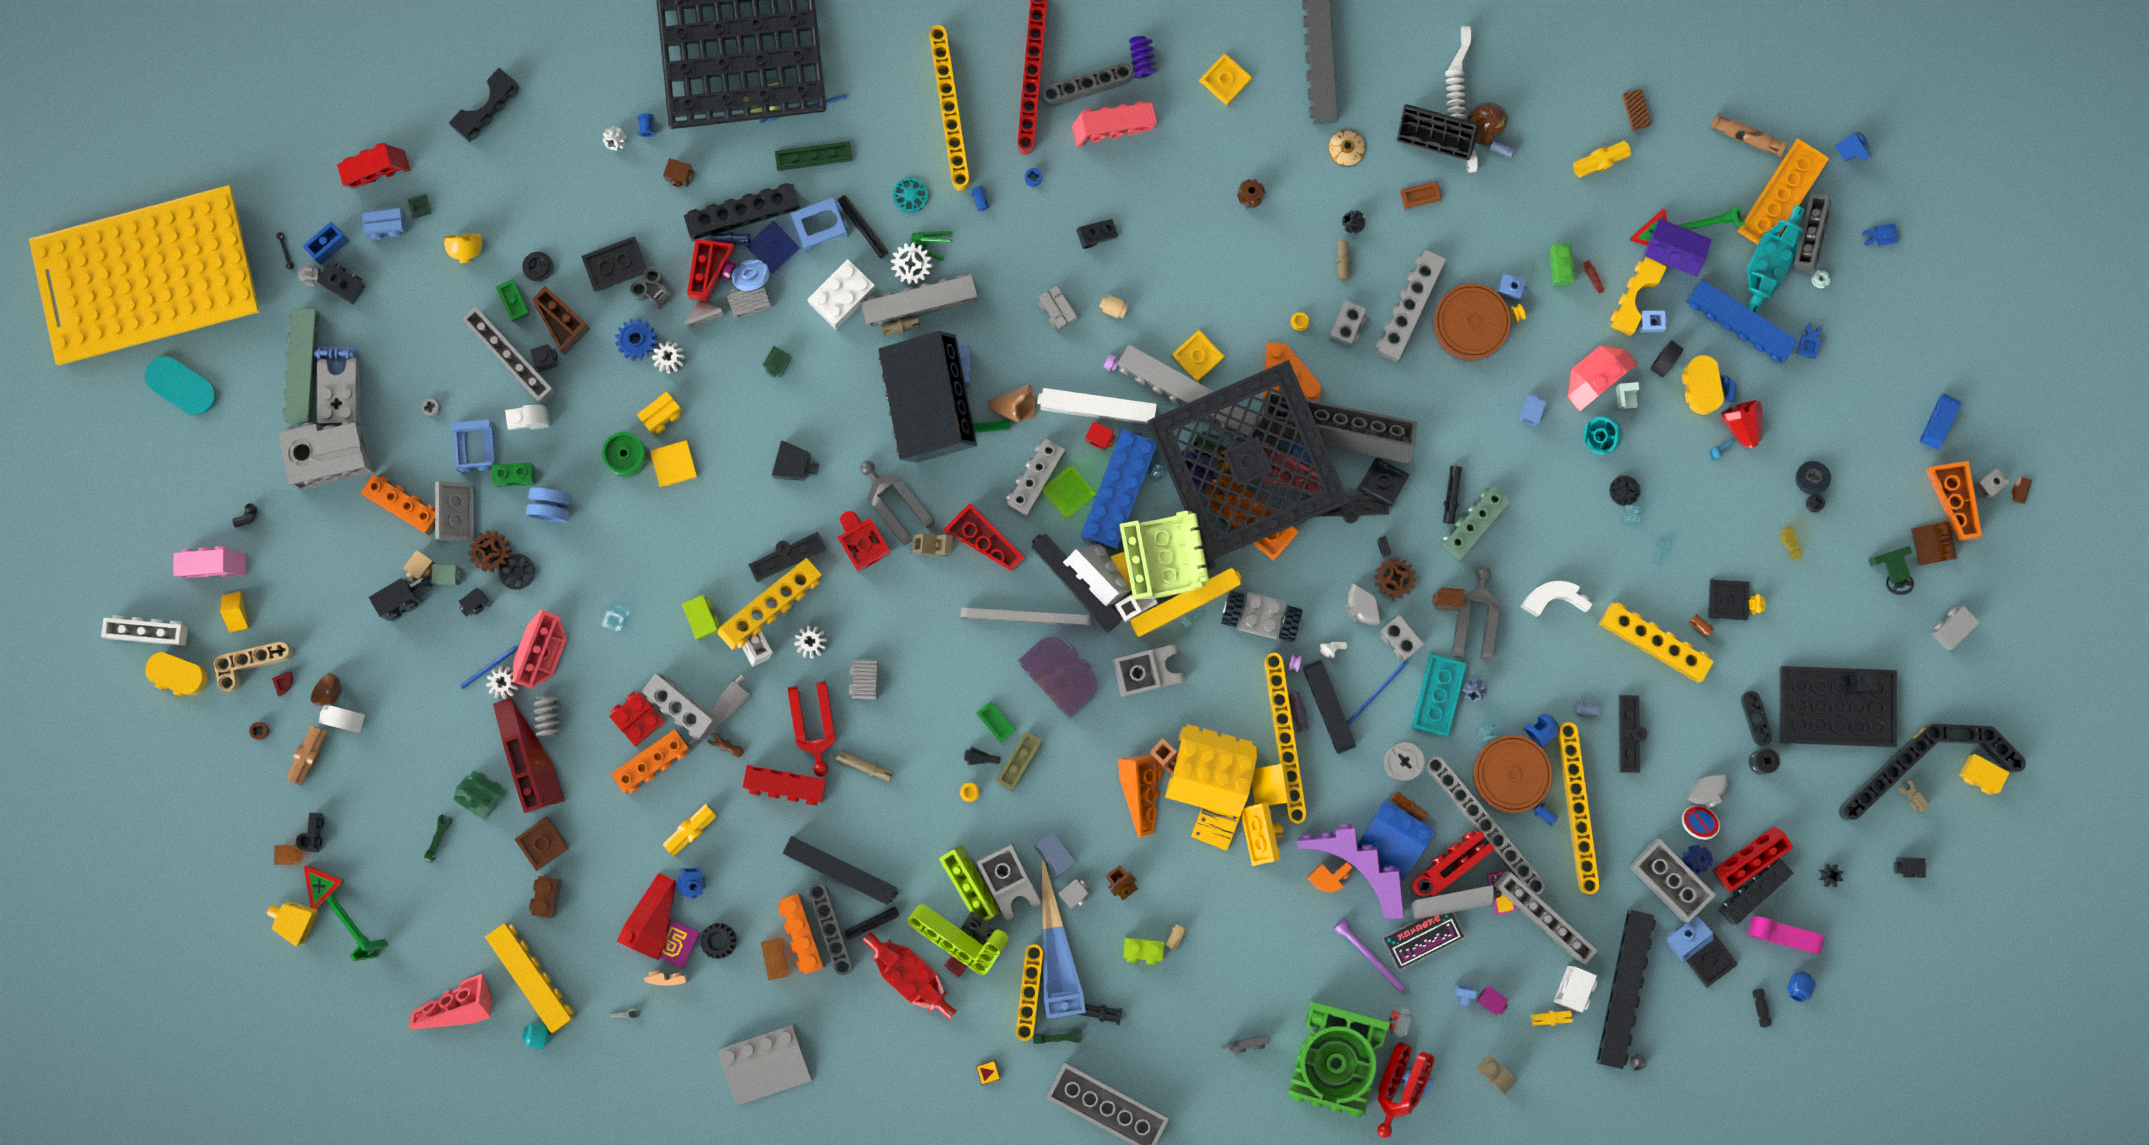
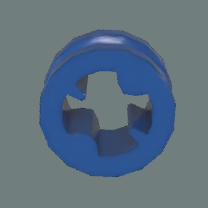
M1031 168L1026 171L1025 182L1027 185L1035 187L1041 183L1042 174L1038 169ZM1034 173L1039 178H1036V181H1032L1031 178L1028 179V176L1031 177V174Z

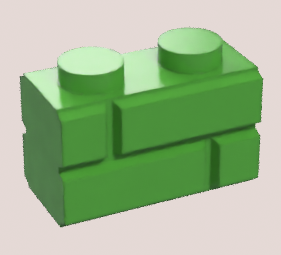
M1571 243L1552 245L1549 249L1553 287L1572 285L1575 281V272H1573L1574 264Z

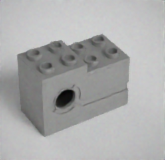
M345 421L341 423V426L337 427L329 425L323 428L313 422L302 424L300 428L287 427L283 429V432H278L288 484L297 490H304L374 473L365 429L356 422L353 423V421Z

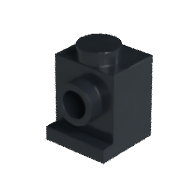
M475 588L458 601L461 605L459 609L466 617L479 614L484 610L485 605L488 607L492 605L479 588Z
M1896 858L1894 872L1903 874L1905 878H1915V874L1916 878H1926L1925 858Z

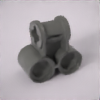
M649 267L644 272L645 281H634L630 286V291L638 301H644L648 298L660 310L662 308L661 305L668 298H672L673 295L661 285L663 283V276L656 267ZM651 274H658V278L655 281L649 280ZM644 287L645 289L642 294L638 295L635 293L637 288Z

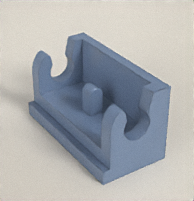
M1051 832L1033 846L1055 877H1058L1076 863L1054 832Z

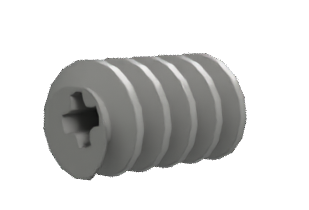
M552 696L536 697L535 699L539 701L534 702V706L540 708L534 710V713L540 716L536 717L535 721L540 724L536 725L535 729L541 731L536 733L535 736H557L555 733L560 731V729L554 727V725L560 723V721L555 720L554 717L559 716V713L553 710L559 708V705H555L553 702L559 699Z

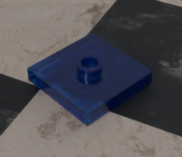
M774 221L751 241L750 246L746 245L747 249L758 260L767 265L772 274L800 249Z

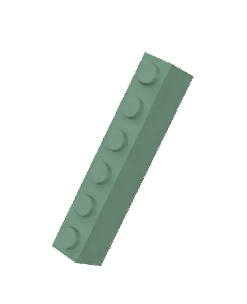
M292 309V314L289 315L291 332L288 333L287 337L290 347L286 354V361L288 363V370L285 372L287 389L284 390L286 407L283 408L282 416L285 422L290 425H302L313 422L317 358L314 357V351L318 347L320 313L315 309Z

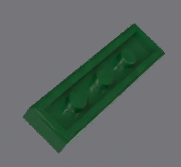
M850 141L775 151L778 171L852 161Z

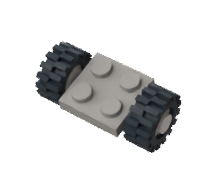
M1229 591L1221 624L1236 628L1239 617L1242 615L1239 626L1240 631L1276 640L1281 625L1279 639L1295 642L1300 626L1302 609L1287 605L1284 617H1282L1284 601L1248 592L1245 605L1242 607L1245 594Z

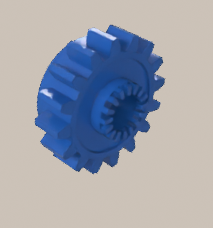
M639 318L637 323L633 319H630V324L623 322L625 327H618L621 333L615 334V337L619 339L615 344L616 346H621L618 351L620 353L625 352V358L631 356L632 361H635L636 358H639L641 361L643 356L650 357L649 352H654L653 346L658 344L654 340V338L658 337L657 334L652 333L655 330L653 326L648 327L649 323L647 321L642 324V320ZM640 336L639 343H632L634 337Z

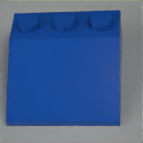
M1385 800L1380 805L1358 842V848L1365 844H1373V847H1378L1380 868L1383 869L1384 866L1399 868L1400 879L1404 881L1436 831Z

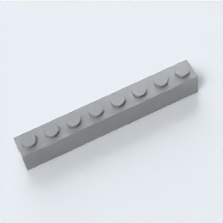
M1129 344L1117 363L1120 373L1125 376L1130 374L1141 385L1145 386L1148 384L1153 387L1152 390L1160 395L1162 393L1169 396L1168 399L1176 404L1180 402L1185 405L1214 392ZM1232 406L1219 412L1229 415ZM1235 406L1232 417L1241 420L1245 410ZM1248 411L1244 422L1254 425L1257 415ZM1214 413L1204 417L1203 419L1208 422H1211ZM1217 414L1215 422L1219 424L1218 426L1224 427L1227 417ZM1230 419L1226 429L1236 433L1240 423ZM1243 424L1239 434L1249 438L1252 427Z

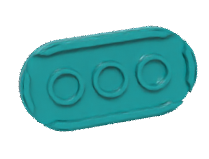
M161 356L153 359L146 367L145 382L147 386L186 413L191 415L204 414L213 407L216 401L213 385L177 360Z

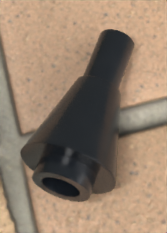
M970 746L969 750H965L964 761H967V765L985 764L987 762L1000 764L1001 757L988 755V753Z

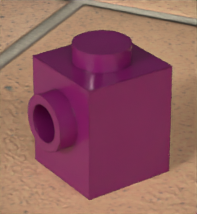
M1488 985L1485 986L1475 1001L1496 1016L1499 1013L1502 1015L1508 1007L1506 1004L1508 999Z

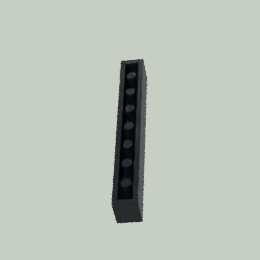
M1627 910L1596 1060L1598 1064L1623 1069L1627 1065V1047H1630L1632 1043L1631 1027L1635 1026V1008H1638L1640 1003V996H1638L1639 988L1642 989L1644 984L1642 973L1643 969L1647 968L1648 958H1646V954L1652 944L1650 934L1651 931H1654L1656 920H1654V915Z

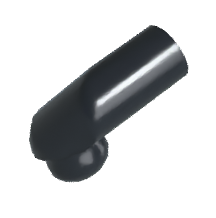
M252 503L245 505L244 515L232 519L234 527L237 528L251 524L258 513L257 507Z

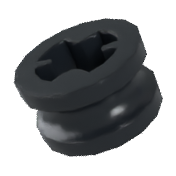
M1819 494L1812 495L1806 500V507L1811 512H1819L1825 506V499ZM1814 499H1817L1816 502L1819 501L1820 503L1817 508H1814L1815 505L1812 506L1811 504Z

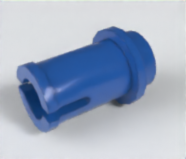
M983 186L973 188L971 193L975 198L978 211L990 208L985 196L986 189H983Z
M1540 802L1533 809L1535 815H1539L1550 826L1559 818L1558 815L1546 807L1545 803L1542 804Z

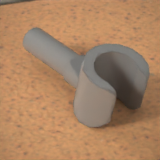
M631 1008L627 1012L610 1013V1018L623 1017L629 1020H636L637 1017H629V1012L637 1010Z

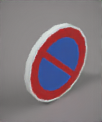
M1695 805L1690 806L1683 813L1682 824L1690 835L1703 840L1712 839L1717 835L1720 829V822L1710 809Z

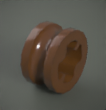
M255 722L250 726L249 733L252 738L263 740L268 736L269 728L264 723ZM256 727H258V728L263 727V729H262L263 734H262V735H260V734L256 735V734H255V733L257 732V731H255Z

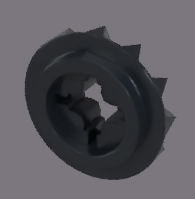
M533 252L524 259L522 265L523 272L530 280L542 282L549 278V275L553 272V262L547 254ZM536 260L539 262L540 265H544L540 268V274L537 272L536 269H532L533 267H536Z
M1629 476L1617 477L1613 480L1609 489L1612 500L1621 506L1632 505L1641 494L1640 485H1638L1636 479ZM1627 483V489L1632 492L1624 496L1620 488H1624Z

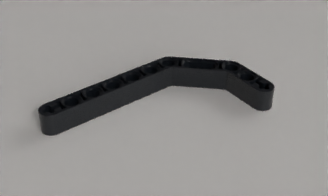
M1926 725L1840 806L1839 815L1844 820L1858 819L1937 743L1980 744L2004 770L2010 773L2024 770L2026 761L2001 733L1992 726ZM1931 728L1934 729L1936 733L1934 738H1932L1929 735V730ZM1950 729H1966L1970 732L1971 736L1969 740L1952 739L1949 737L1948 732ZM1985 730L1990 735L1988 740L1984 738ZM1917 741H1919L1922 744V749L1920 751H1918L1915 746ZM1998 745L2003 747L2002 754H1999L1997 751ZM1903 754L1908 757L1907 764L1902 761ZM1890 767L1893 768L1895 772L1893 777L1889 776L1888 769ZM1876 780L1881 783L1880 790L1874 787ZM1862 793L1867 796L1866 803H1863L1860 799ZM1853 807H1855V808L1851 811L1852 815H1848V813H1849V809H1848V808H1853Z

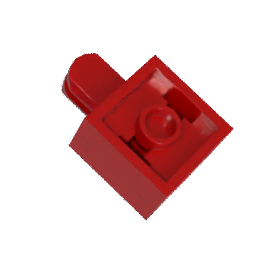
M846 511L841 515L840 523L845 533L837 538L858 573L891 554L871 518L861 522L853 511Z

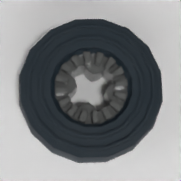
M1809 461L1799 467L1795 480L1801 491L1817 495L1828 488L1831 482V474L1824 464ZM1812 475L1816 476L1813 482L1810 478Z

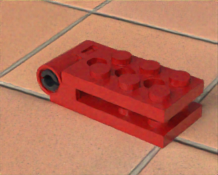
M1480 830L1468 831L1461 837L1463 841L1450 845L1446 849L1448 852L1445 855L1439 854L1431 860L1433 864L1411 881L1410 889L1412 893L1416 896H1436L1495 848L1491 843H1479L1474 846L1485 836ZM1471 847H1473V848L1471 849V851H1472L1473 853H1471L1470 855L1467 854V855H1463L1462 857H1460V856H1461L1462 854H1464L1467 850H1469ZM1459 858L1456 861L1457 865L1442 876L1439 873Z

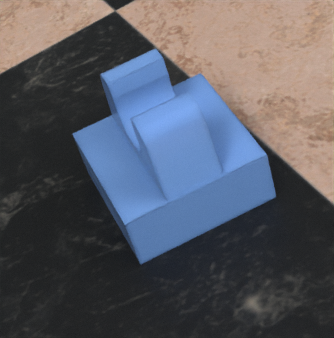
M1455 983L1454 991L1456 996H1459V1005L1468 1006L1469 998L1476 999L1477 991L1475 986Z

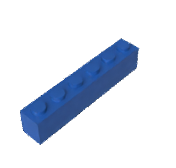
M1703 279L1697 283L1686 301L1691 309L1701 311L1707 319L1720 323L1724 330L1734 332L1740 340L1753 344L1757 351H1764L1775 362L1783 363L1787 360L1799 341Z

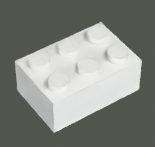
M847 259L808 298V302L837 330L861 306V302L876 291V288Z

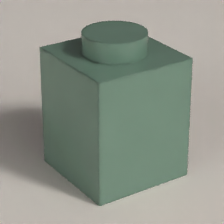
M432 564V584L436 586H459V581H462V570H460L459 566Z

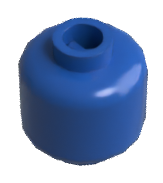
M1802 971L1791 976L1787 986L1790 998L1798 1002H1805V1000L1811 999L1816 983L1809 973Z

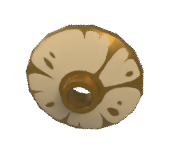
M1352 130L1337 132L1329 141L1328 146L1329 155L1333 161L1346 167L1360 162L1365 155L1366 149L1363 138ZM1348 143L1351 145V148L1346 149L1344 145Z

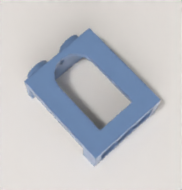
M834 198L791 213L805 252L812 250V246L842 235L848 237L846 231L849 230L846 219H841L840 213L843 212L839 202L835 203ZM828 210L833 211L837 215L838 220L835 226L807 236L801 221L802 219Z
M487 419L451 423V431L454 432L456 457L454 469L463 474L471 473V470L479 469L480 472L491 471L492 465H496L493 422ZM483 431L485 460L483 463L469 464L466 458L465 433Z

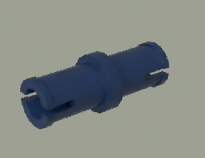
M728 232V234L712 233L711 241L750 246L751 238L748 237H751L749 233L734 234V232Z

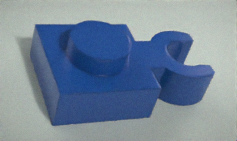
M1895 223L1876 226L1874 228L1875 232L1873 230H1866L1862 233V235H1869L1871 237V240L1864 242V245H1871L1875 241H1877L1878 246L1899 242Z
M1809 323L1805 327L1807 336L1802 335L1800 337L1796 354L1815 359L1821 342L1816 336L1821 332V326H1818L1816 332L1811 331V323Z

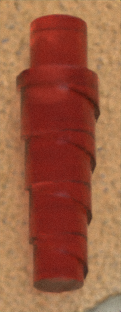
M1590 260L1584 262L1585 272L1599 294L1605 292L1595 266H1592Z

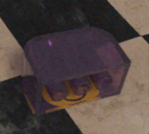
M1047 637L1040 640L1018 660V664L1071 720L1093 700L1096 694L1097 681L1091 671L1092 666L1085 659L1081 661L1078 657L1079 652L1072 645L1068 646L1064 641L1056 637Z

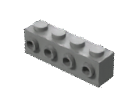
M1046 438L1043 442L1040 441L1035 448V452H1037L1035 457H1030L1025 465V468H1027L1025 474H1020L1015 483L1018 486L1015 491L1011 490L1006 498L1008 501L1007 507L1026 518L1065 454V449Z

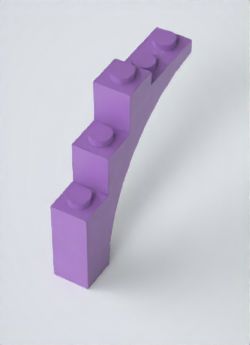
M1351 823L1339 824L1340 827H1336V835H1333L1332 832L1321 833V836L1313 837V834L1301 835L1302 838H1298V849H1316L1329 852L1355 866L1374 888L1382 907L1384 919L1404 918L1400 869L1395 868V866H1384L1380 870L1378 847H1373V844H1365L1358 848L1356 825L1351 826Z

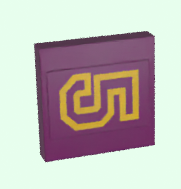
M670 919L666 935H668L667 942L659 958L683 969L700 932Z

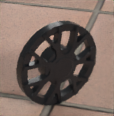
M510 555L511 559H514L515 564L510 566L508 561L511 559H505L508 566L500 565L499 578L510 589H524L534 579V564L525 555ZM520 558L526 559L522 566L519 564ZM531 566V571L525 572L524 568ZM503 568H509V573H503ZM524 575L530 577L527 582L522 579ZM508 577H512L513 580L507 584L505 580ZM520 580L521 586H515V581Z

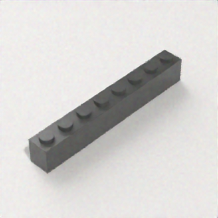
M1302 0V9L1306 11V16H1303V27H1307V34H1304V45H1308V52H1305V62L1309 64V70L1306 71L1307 82H1310L1307 94L1308 100H1311L1312 107H1309V118H1312L1313 124L1335 123L1337 109L1330 1Z

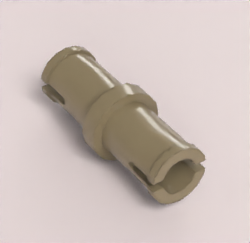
M1346 240L1337 241L1336 263H1338V280L1350 279L1349 263L1351 258L1349 257V241Z
M917 316L881 324L883 336L899 332L903 334L905 333L904 331L921 328Z

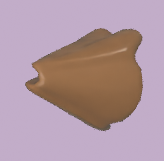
M1030 384L987 403L991 411L1015 422L1033 419L1036 416V396Z

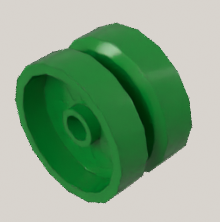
M615 433L603 445V461L618 476L633 477L639 474L647 464V449L642 441L632 433Z

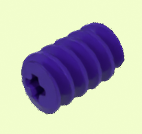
M1145 36L1130 38L1134 78L1151 76L1157 72L1156 68H1151V66L1156 65V62L1150 61V59L1155 57V54H1149V52L1154 50V47L1148 46L1153 43V40L1147 39Z

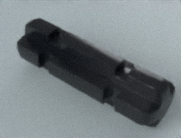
M1762 988L1753 990V997L1756 998L1755 1006L1757 1015L1760 1017V1027H1769L1772 1023L1771 1018H1768L1770 1014L1767 1000L1764 999L1765 991Z

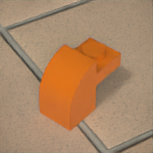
M1345 862L1331 874L1323 864H1320L1307 879L1323 892H1335L1344 887L1339 880L1344 881L1351 874L1349 870L1352 866Z

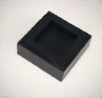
M1386 536L1380 537L1377 540L1381 556L1383 558L1389 557L1392 553Z

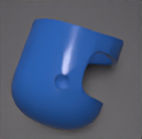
M1549 714L1539 715L1537 717L1538 721L1534 726L1527 724L1523 727L1531 740L1536 742L1541 748L1553 741L1560 731L1557 721Z

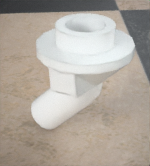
M1347 643L1320 644V652L1324 657L1333 659L1335 658V651L1337 649L1345 650Z

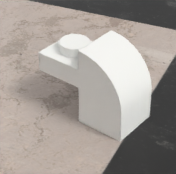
M525 405L523 408L505 410L508 430L527 427L534 430L550 427L548 409L544 405Z
M1131 595L1115 604L1124 622H1128L1158 603L1156 599L1134 600Z
M325 705L320 712L318 723L360 733L365 715Z

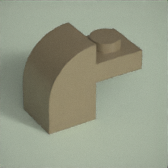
M914 535L912 554L948 557V555L952 554L954 546L952 541L953 535Z
M1490 1054L1475 1068L1503 1095L1517 1081Z

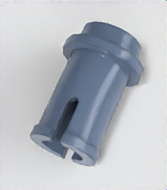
M1494 139L1490 147V151L1505 156V159L1507 157L1511 159L1515 150L1511 144L1509 146Z
M1582 700L1575 702L1574 713H1577V715L1585 714L1595 717L1599 715L1600 705L1583 703Z

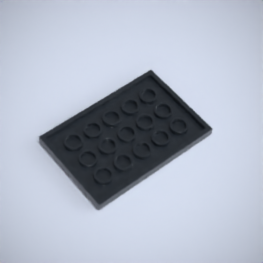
M1780 666L1779 743L1897 747V670ZM1876 670V674H1878L1880 679L1878 690L1852 693L1850 674Z

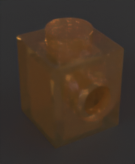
M275 845L274 865H300L302 850L296 845Z

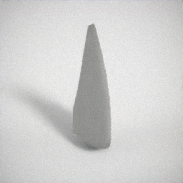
M742 674L735 681H731L710 713L720 720L715 728L728 719L751 695L741 686L746 680ZM692 737L688 744H692L693 742L697 741V739Z

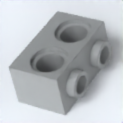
M1344 301L1329 339L1347 347H1350L1352 342L1356 344L1360 334L1357 332L1359 325H1364L1367 318L1364 315L1366 309ZM1348 313H1355L1357 315V319L1351 320L1348 317ZM1341 330H1348L1350 332V336L1343 337L1341 335Z
M1400 615L1379 631L1381 639L1387 645L1390 643L1394 648L1392 651L1398 659L1406 660L1424 645ZM1390 627H1396L1398 629V636L1394 637L1390 635ZM1404 641L1410 643V651H1404L1402 649V643Z

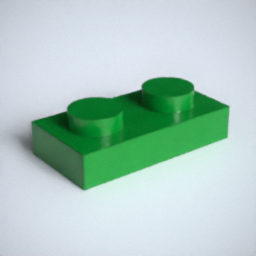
M513 279L496 286L512 322L529 315V311Z

